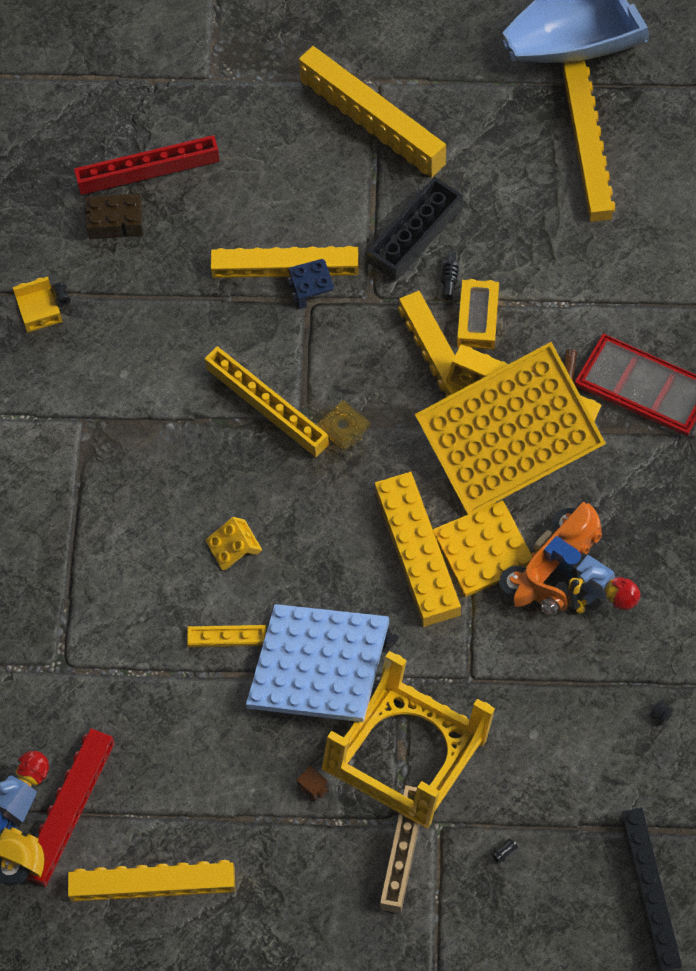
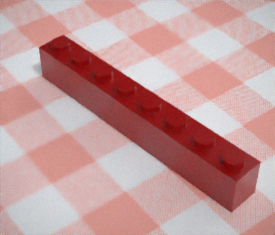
M212 135L74 168L80 195L220 162L215 136Z
M92 728L88 734L84 735L81 743L82 747L74 755V764L71 769L67 770L63 786L57 790V799L54 805H50L47 811L48 817L46 822L42 823L38 830L39 840L37 843L43 849L44 868L41 878L29 874L26 880L45 888L115 744L112 736Z

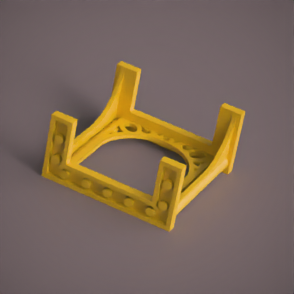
M389 651L385 656L380 683L369 701L364 722L355 721L344 738L333 731L330 732L327 736L322 770L428 829L432 823L434 812L478 746L483 747L495 708L477 699L473 704L469 720L466 716L456 713L448 706L436 702L430 696L424 695L413 687L403 684L402 680L407 660ZM394 699L404 703V707L401 709L397 708L394 705ZM387 704L389 705V708L391 709V711H386V710H385V709L388 708ZM408 714L421 717L436 726L446 741L447 758L444 765L430 786L422 781L420 782L414 801L348 764L374 726L390 716ZM455 731L462 736L460 738H451L449 733ZM452 744H457V748H453Z

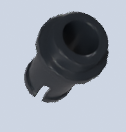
M508 838L498 849L495 848L491 855L497 863L505 862V858L517 849L518 846L513 839Z

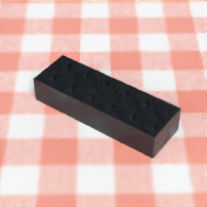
M434 176L367 250V262L397 281L462 209L463 195Z

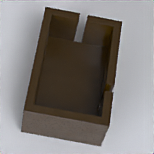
M141 194L86 197V220L89 240L124 237L122 229L124 224L127 237L144 236Z

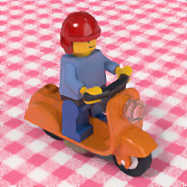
M585 502L581 503L577 509L565 508L557 512L552 520L554 534L552 535L551 531L547 530L534 544L535 553H532V559L527 568L523 566L508 567L503 571L499 580L501 592L507 598L514 600L515 607H522L536 600L542 605L541 609L547 615H556L557 610L566 611L568 605L581 614L585 611V605H589L597 598H607L613 603V608L622 611L631 610L636 607L640 600V590L632 580L623 577L615 578V574L611 569L587 555L590 547L594 543L599 542L602 533L597 512L589 503L586 504ZM556 569L567 575V578L570 580L568 588L564 582H559L556 587L543 583ZM580 588L588 592L582 597V601L577 600L576 595L580 592Z

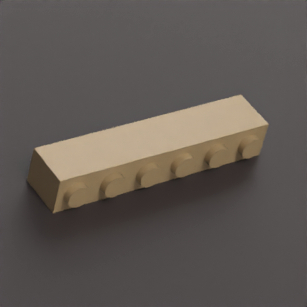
M405 785L403 795L414 801L417 787ZM400 813L380 902L381 910L399 914L402 912L420 824Z

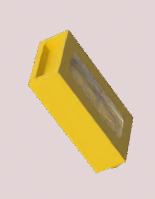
M474 279L462 280L457 347H460L462 344L471 348L495 349L499 282L492 280L476 281Z

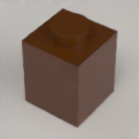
M311 765L297 779V786L314 801L318 798L322 799L329 791L328 780Z

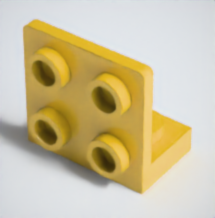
M236 517L229 519L206 539V543L222 570H227L246 553L257 555L262 551L245 519Z

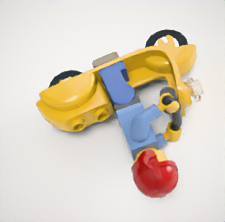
M38 751L25 752L18 758L17 761L20 764L15 772L18 778L10 775L6 781L0 782V881L5 885H19L26 880L29 874L41 878L44 868L43 849L37 843L39 839L30 834H27L26 837L21 835L22 832L16 827H20L36 796L37 791L31 786L41 784L49 771L47 757Z

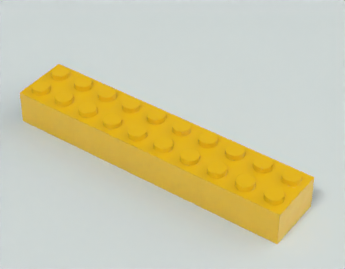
M312 46L299 58L300 80L304 85L310 86L316 94L322 95L331 105H335L343 114L350 116L356 124L362 125L368 133L374 134L383 144L390 146L396 154L402 155L408 163L418 167L423 174H427L432 178L446 165V144L327 55Z

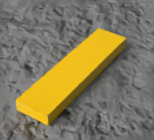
M266 625L188 626L187 646H263L266 636Z

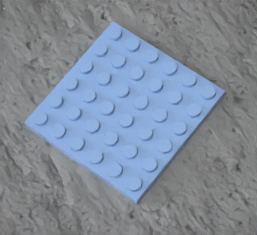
M275 604L247 699V708L364 722L389 625V617Z

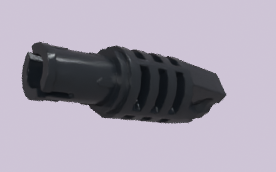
M449 251L448 261H443L441 282L443 284L442 298L444 300L453 299L454 286L458 282L460 263L456 262V252Z

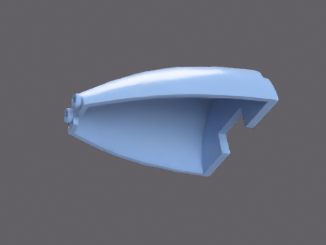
M534 0L503 31L505 39L502 42L505 49L510 50L509 56L512 62L566 63L589 60L647 42L649 31L635 5H629L627 0Z

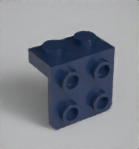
M324 259L289 267L290 277H287L288 285L290 288L293 287L294 303H298L300 309L307 307L306 298L334 290Z

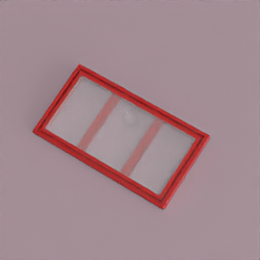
M603 333L574 385L688 437L696 422V374Z

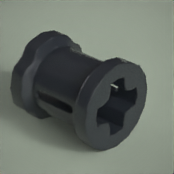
M64 282L55 283L50 288L55 296V304L59 307L68 305L71 302V298L66 291L67 285Z

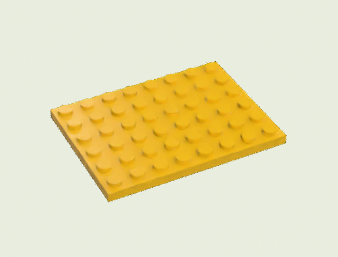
M552 342L415 414L467 514L470 516L606 444Z

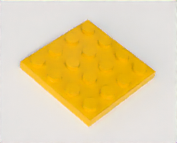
M503 500L471 516L466 515L433 529L435 537L465 597L498 584L501 574L508 567L523 566L527 568L532 559V555Z

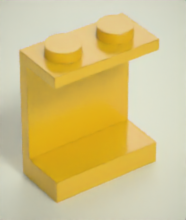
M48 277L38 278L35 281L21 283L13 287L27 333L62 322L59 308L55 304L54 294L50 290L51 285Z

